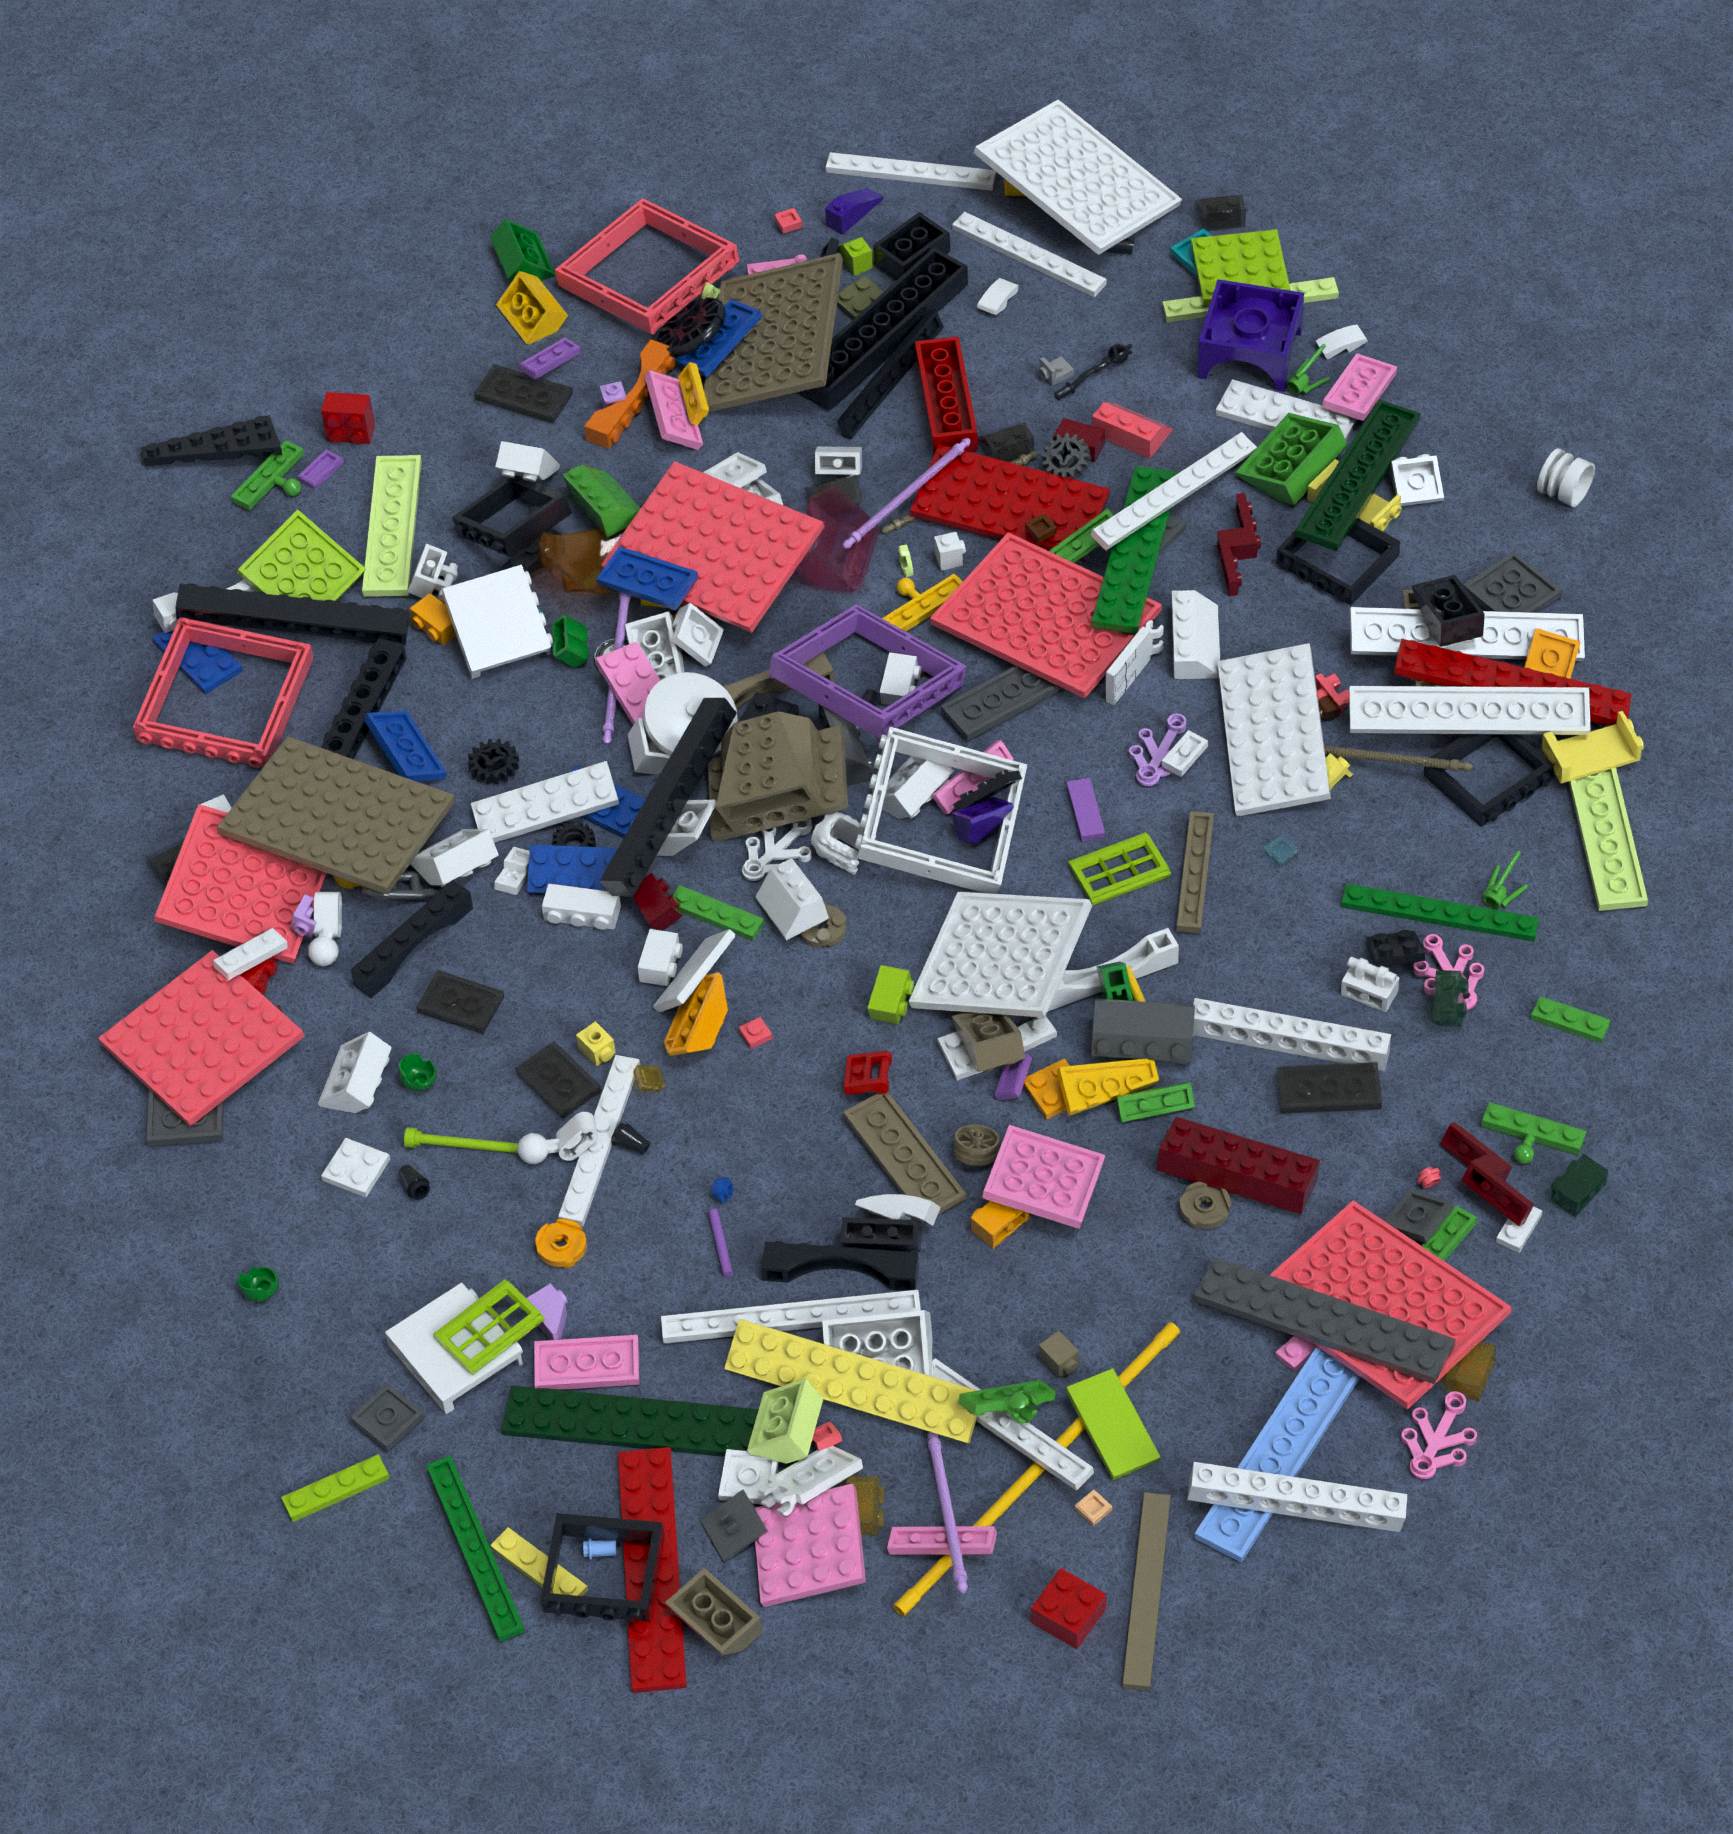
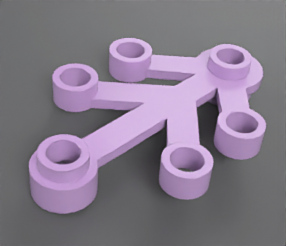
M1176 713L1168 717V732L1159 748L1153 739V732L1150 729L1144 728L1139 731V741L1145 744L1152 758L1150 764H1147L1143 757V748L1141 746L1133 745L1129 749L1130 759L1134 760L1139 768L1136 778L1141 785H1156L1160 777L1173 774V772L1163 767L1159 768L1163 758L1170 752L1168 750L1176 736L1183 733L1186 729V718L1182 714Z

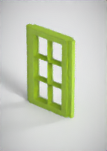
M1146 832L1068 861L1070 870L1087 898L1090 899L1092 906L1171 877L1168 865ZM1145 846L1149 855L1131 861L1127 853ZM1123 855L1127 863L1109 870L1104 861ZM1149 860L1154 861L1157 868L1139 874L1135 867ZM1096 864L1101 865L1104 872L1086 878L1082 871ZM1130 868L1135 876L1117 883L1112 874ZM1108 877L1112 885L1097 891L1093 890L1090 885L1091 882Z
M504 1279L433 1333V1336L469 1373L474 1375L542 1323L545 1317L509 1281ZM508 1295L516 1303L499 1315L492 1306ZM518 1307H521L528 1316L511 1327L504 1318ZM485 1311H488L495 1319L478 1331L471 1322ZM500 1323L508 1331L490 1343L483 1334ZM464 1327H467L474 1336L457 1347L450 1338ZM479 1339L486 1348L470 1359L462 1350Z

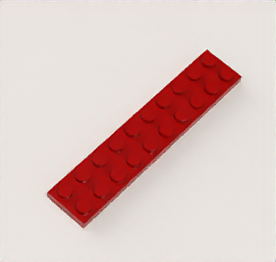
M1401 638L1394 670L1396 675L1446 687L1589 688L1590 721L1612 726L1617 724L1618 712L1623 711L1627 719L1629 717L1632 693Z
M671 1448L618 1452L622 1519L662 1522L665 1533L650 1622L635 1621L633 1623L628 1621L632 1693L687 1688L683 1621L665 1605V1602L680 1590ZM623 1541L626 1600L641 1601L651 1543Z

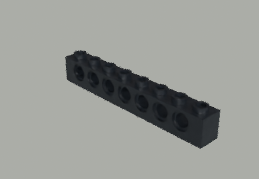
M378 638L375 646L370 648L366 663L361 665L357 680L352 682L348 697L343 699L339 714L334 716L332 727L329 732H326L321 748L355 759L370 730L364 721L366 713L380 711L407 659L404 644Z

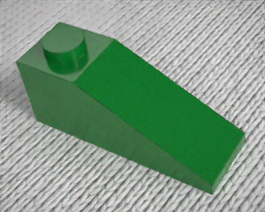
M1119 961L1097 966L1104 999L1133 1001L1125 963Z

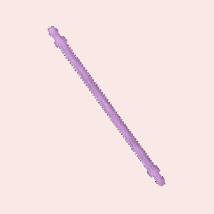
M966 438L961 440L960 444L956 443L948 453L898 494L890 503L884 506L858 530L853 531L849 535V539L843 542L842 547L848 549L852 547L853 543L857 544L867 532L873 529L951 460L957 457V455H961L964 452V448L969 446L970 439Z
M621 592L619 594L620 604L614 650L624 646L625 624L631 599L630 595ZM610 687L605 724L602 729L604 733L602 740L605 745H609L612 741L611 734L614 733L613 725L617 701Z
M929 1431L927 1435L929 1439L928 1449L931 1452L954 1570L953 1577L954 1581L958 1583L957 1589L961 1593H965L968 1588L966 1583L968 1577L961 1556L941 1454V1441L938 1439V1434Z

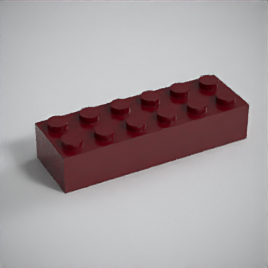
M1175 1117L1159 1147L1157 1171L1193 1182L1206 1183V1186L1219 1190L1222 1188L1232 1194L1302 1214L1317 1183L1320 1160Z

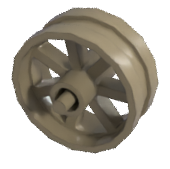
M965 1125L955 1132L953 1154L965 1164L974 1166L988 1165L994 1162L998 1155L999 1135L987 1126Z

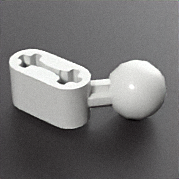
M315 892L314 921H316L314 935L316 938L311 941L308 947V956L314 964L324 967L334 963L339 954L338 945L333 938L341 937L342 897L341 892Z
M589 1112L576 1114L556 1133V1139L546 1140L540 1134L529 1133L519 1140L517 1152L522 1161L534 1165L542 1162L548 1153L558 1152L563 1160H574L597 1140L598 1134L595 1118Z

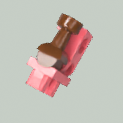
M1322 673L1316 675L1315 682L1320 719L1325 721L1334 720L1343 715L1345 708L1350 706L1349 690H1344L1339 694L1335 691L1341 686V682L1335 673L1326 677Z

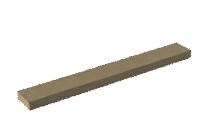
M1144 1492L1123 1677V1688L1150 1691L1171 1495Z

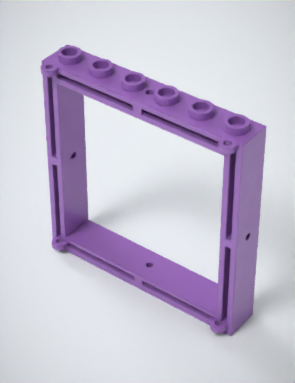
M856 604L835 618H831L809 634L802 636L794 643L789 644L781 651L774 653L770 659L769 675L771 679L779 680L874 735L875 739L880 740L882 734L887 735L889 727H900L963 686L967 666ZM856 632L891 653L917 656L918 666H921V670L932 675L933 678L885 709L880 710L805 667L803 664Z

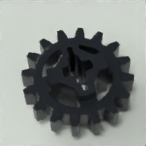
M499 738L496 743H493L491 739H488V744L479 742L480 748L473 747V753L468 754V767L471 770L472 777L477 776L478 782L485 779L487 785L491 781H495L497 785L500 779L507 782V776H515L514 770L519 769V756L516 753L515 746L510 747L509 741L501 744V739Z

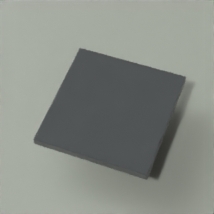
M741 1490L700 1520L724 1562L768 1532L745 1490Z

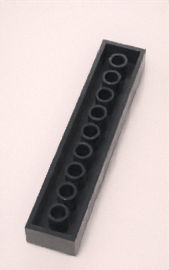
M933 247L832 338L826 386L798 393L830 411L899 347L929 309L937 310V312L940 311L968 285V266Z

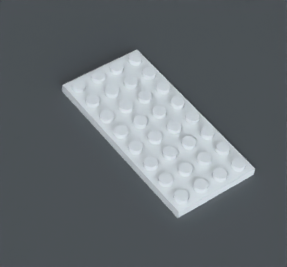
M1310 643L1217 661L1236 815H1249L1331 799Z

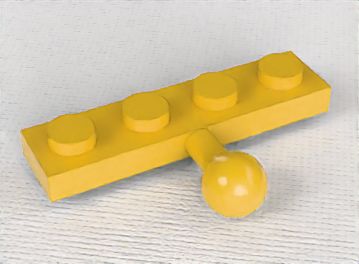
M952 574L920 594L915 590L914 582L910 578H902L897 583V591L903 596H909L912 600L882 619L907 632L931 617L963 581L955 574Z

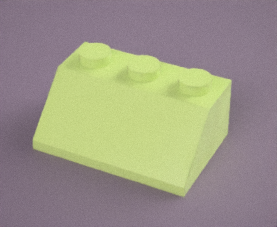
M807 1379L763 1393L747 1449L750 1454L785 1464L808 1457L823 1398Z

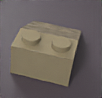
M964 1012L952 1016V1021L969 1059L978 1072L991 1071L995 1067L1005 1064L1012 1065L1017 1063L1018 1060L1025 1059L1021 1031L1008 1015Z

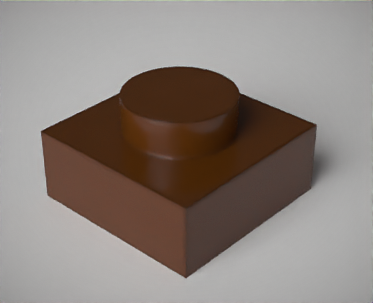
M1044 513L1025 523L1026 531L1037 543L1057 534V527Z

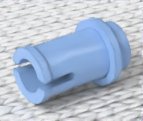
M589 1538V1541H583L584 1557H589V1560H592V1557H616V1540L592 1541Z

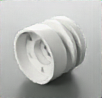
M1560 448L1555 449L1542 467L1537 482V490L1542 494H1548L1551 498H1555L1558 495L1560 502L1576 507L1590 488L1595 473V466L1593 463L1582 458L1574 460L1573 454L1565 453Z

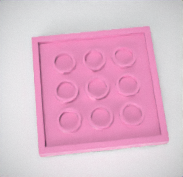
M1009 1125L982 1198L1080 1229L1106 1155Z
M853 1483L828 1489L804 1504L797 1502L792 1512L787 1516L777 1513V1509L781 1508L784 1503L776 1502L770 1508L765 1506L755 1508L768 1532L755 1540L760 1603L763 1607L866 1583L857 1491Z

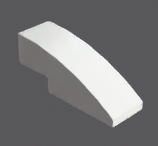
M902 1194L870 1196L859 1199L855 1203L862 1210L885 1219L911 1220L913 1218L932 1226L941 1208L930 1200Z

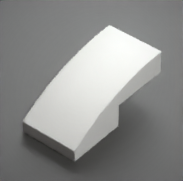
M999 278L984 293L978 302L977 308L997 315L1006 308L1007 300L1017 293L1019 285Z
M1358 325L1338 329L1316 340L1319 348L1322 344L1326 345L1322 351L1326 359L1332 358L1345 349L1348 352H1352L1368 342Z
M517 847L512 848L504 860V869L494 882L495 890L513 895L518 894L528 875L530 851Z

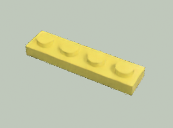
M508 1527L490 1545L491 1550L543 1588L548 1556ZM558 1564L553 1593L583 1596L588 1591V1586Z

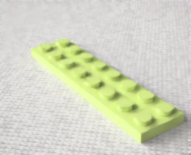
M421 455L376 456L365 559L366 570L364 571L362 587L363 597L409 596L407 591L410 586L422 464Z
M1616 768L1568 781L1598 910L1647 906L1648 898Z

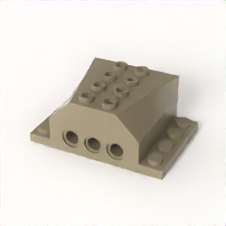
M779 711L734 723L721 741V756L711 758L708 764L709 800L716 801V806L710 815L712 840L719 842L848 809L844 731L841 725L817 730L810 718Z

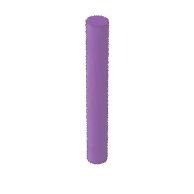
M711 1209L708 1214L724 1277H729L733 1275V1270L719 1212L717 1209Z

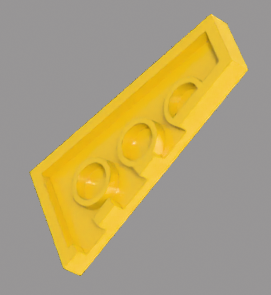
M1149 1059L1059 1067L1057 1070L1068 1116L1115 1100L1116 1096L1135 1093L1157 1085L1159 1082L1155 1062Z

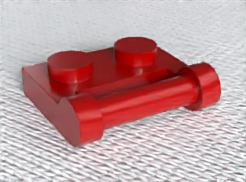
M888 1051L847 1055L844 1079L845 1094H861L876 1091L879 1094L887 1093L890 1086L888 1073L889 1066L892 1064V1054ZM879 1064L878 1078L872 1079L873 1065Z

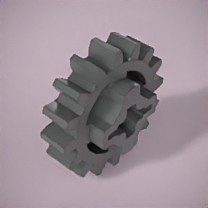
M1068 433L1065 434L1064 438L1057 434L1056 441L1049 439L1050 446L1044 445L1043 447L1046 453L1041 454L1042 464L1048 473L1060 475L1063 479L1071 476L1072 479L1076 480L1075 474L1078 473L1082 476V468H1089L1086 462L1091 460L1090 454H1088L1090 452L1089 447L1083 438L1078 439L1077 434H1074L1072 438H1070Z

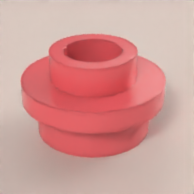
M1428 1167L1418 1174L1420 1176L1417 1179L1418 1185H1422L1424 1189H1427L1440 1182L1442 1178L1439 1175L1441 1173L1439 1168L1433 1169Z

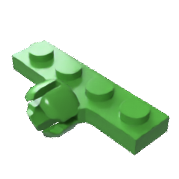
M1041 1380L960 1393L958 1404L967 1409L972 1415H982L992 1411H1006L1008 1417L1018 1424L1031 1422L1037 1415V1410L1031 1404L1037 1406L1043 1404V1402L1054 1401L1056 1391Z

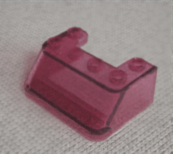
M833 486L809 497L806 508L807 515L823 521L825 527L815 540L813 550L804 556L795 571L813 587L852 593L863 586L877 540L878 527L877 525L873 527L857 544L853 543L851 548L844 549L842 547L843 542L846 539L848 540L849 535L864 525L870 517L837 486Z

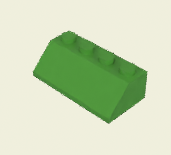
M580 465L562 474L570 497L607 537L627 528L641 509L608 472Z

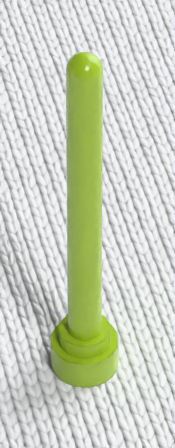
M411 1127L406 1128L404 1135V1147L415 1148L416 1146H421V1144L518 1153V1143L422 1134V1131Z

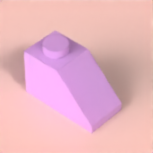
M550 1283L526 1299L545 1317V1320L538 1326L549 1340H561L567 1317L565 1304L568 1301L561 1290L557 1291Z

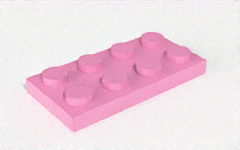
M1356 353L1324 398L1322 407L1364 421L1397 374L1398 367Z
M649 370L645 374V379L661 438L699 450L703 445L699 427L691 424L689 421L679 379Z
M637 642L597 657L595 664L633 725L638 718H643L647 697L652 688L661 681Z
M638 1335L534 1341L535 1389L563 1390L640 1385Z

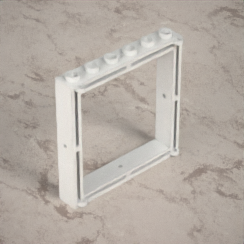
M889 727L887 735L882 734L878 748L882 749L881 755L877 754L874 768L878 770L876 775L872 774L869 788H872L873 791L872 795H867L864 805L868 812L867 815H862L859 828L863 829L862 835L858 834L854 847L858 849L857 859L974 891L997 894L1002 883L1027 764ZM895 751L996 779L995 775L1003 770L1008 769L1009 772L1019 770L1022 780L1008 787L1005 801L1013 803L1014 808L1000 823L990 871L874 840Z

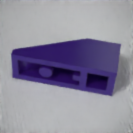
M869 188L838 196L825 207L826 226L843 235L883 200V196Z

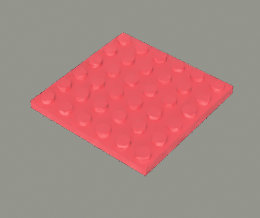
M198 804L155 914L154 922L236 947L273 928L287 941L288 947L274 955L275 959L294 964L304 935H299L290 929L293 914L305 894L314 898L315 892L321 891L327 873L218 834L217 826L227 815V812Z
M213 950L98 1038L104 1048L189 1127L305 1037L303 1031L241 975L228 981L214 968L213 960L220 956Z

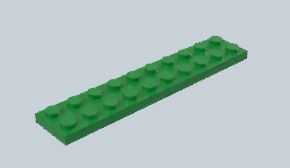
M1135 466L1123 510L1180 472ZM1172 507L1112 547L1092 618L1093 628L1133 634L1138 633Z

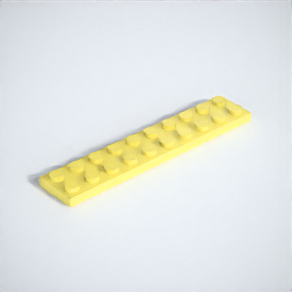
M742 1319L738 1321L724 1368L779 1386L807 1379L825 1400L966 1443H970L978 1416L970 1414L967 1409L958 1404L960 1393L978 1390Z

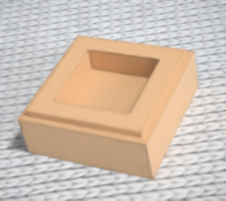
M1092 1490L1075 1505V1510L1094 1526L1112 1511V1505L1095 1490Z

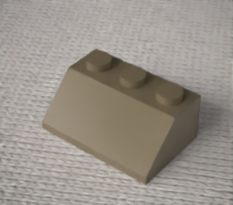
M705 1568L665 1602V1605L720 1655L744 1651L763 1633L761 1618Z

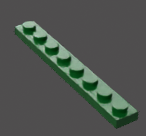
M1347 883L1341 908L1535 942L1539 924V917Z
M448 1456L427 1464L426 1467L499 1642L525 1633L522 1621L452 1457Z

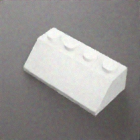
M1195 590L1172 591L1174 679L1219 678L1217 662L1220 661L1218 605Z

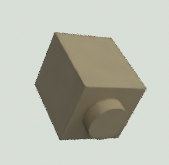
M1060 1331L1039 1344V1358L1058 1378L1065 1374L1069 1375L1077 1369L1079 1365V1351Z

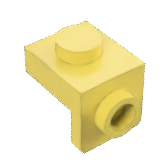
M1330 753L1326 757L1331 790L1345 774L1351 777L1353 773L1348 769L1351 765L1342 756L1337 759Z

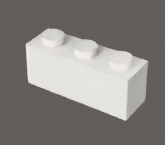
M548 884L542 904L545 921L555 924L559 922L568 923L578 927L591 926L601 930L615 929L621 908L620 897L612 896L608 891Z

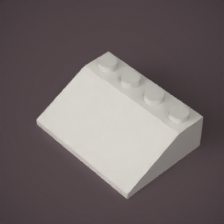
M920 1310L822 1320L825 1345L932 1376L930 1312Z

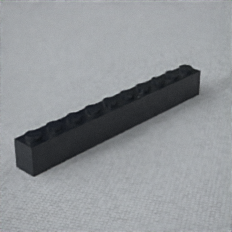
M191 583L179 584L175 607L176 619L182 617L206 623L377 642L378 638L406 645L409 628V610L402 608L392 609L383 608L378 605H358L354 602L340 603L333 600H314L309 597H290L285 594L272 595L264 592H246L241 589L229 590L216 586L203 587Z
M703 698L600 879V882L612 896L634 897L737 714L726 698Z

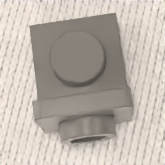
M1062 356L1051 362H1048L1044 357L1039 359V375L1052 386L1074 375V369Z

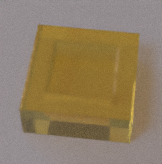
M636 1065L633 1073L639 1091L660 1092L663 1090L665 1083L659 1066Z

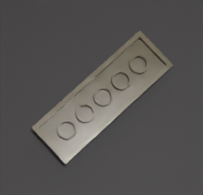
M889 1092L885 1094L877 1093L843 1112L845 1120L902 1195L920 1197L934 1202L941 1207L938 1215L966 1200L964 1190Z

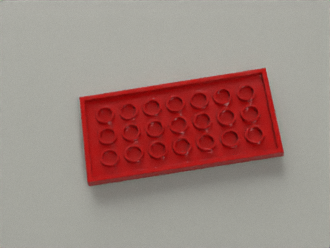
M939 444L929 468L948 453L952 447ZM964 451L919 488L910 509V516L1000 540L1009 532L1050 551L1104 511L1110 496V488L1067 477L1063 479L1060 475L1057 476L1045 471ZM1044 513L1057 527V534L1037 543L1026 531L1025 523Z

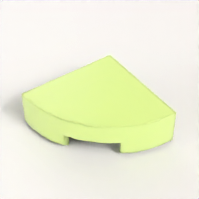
M706 282L701 299L704 300L706 297L717 299L720 289Z
M907 544L899 546V563L903 574L906 577L912 576L914 574Z

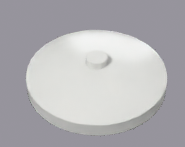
M677 673L662 679L652 688L644 705L643 720L649 737L660 750L671 756L703 698H726L737 713L734 701L726 689L715 680L697 673ZM737 714L733 719L731 725L729 726L727 732L729 731L731 726L737 722ZM721 742L713 757L721 753Z

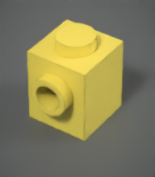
M596 1021L576 1034L578 1049L595 1066L609 1061L616 1053L614 1039Z

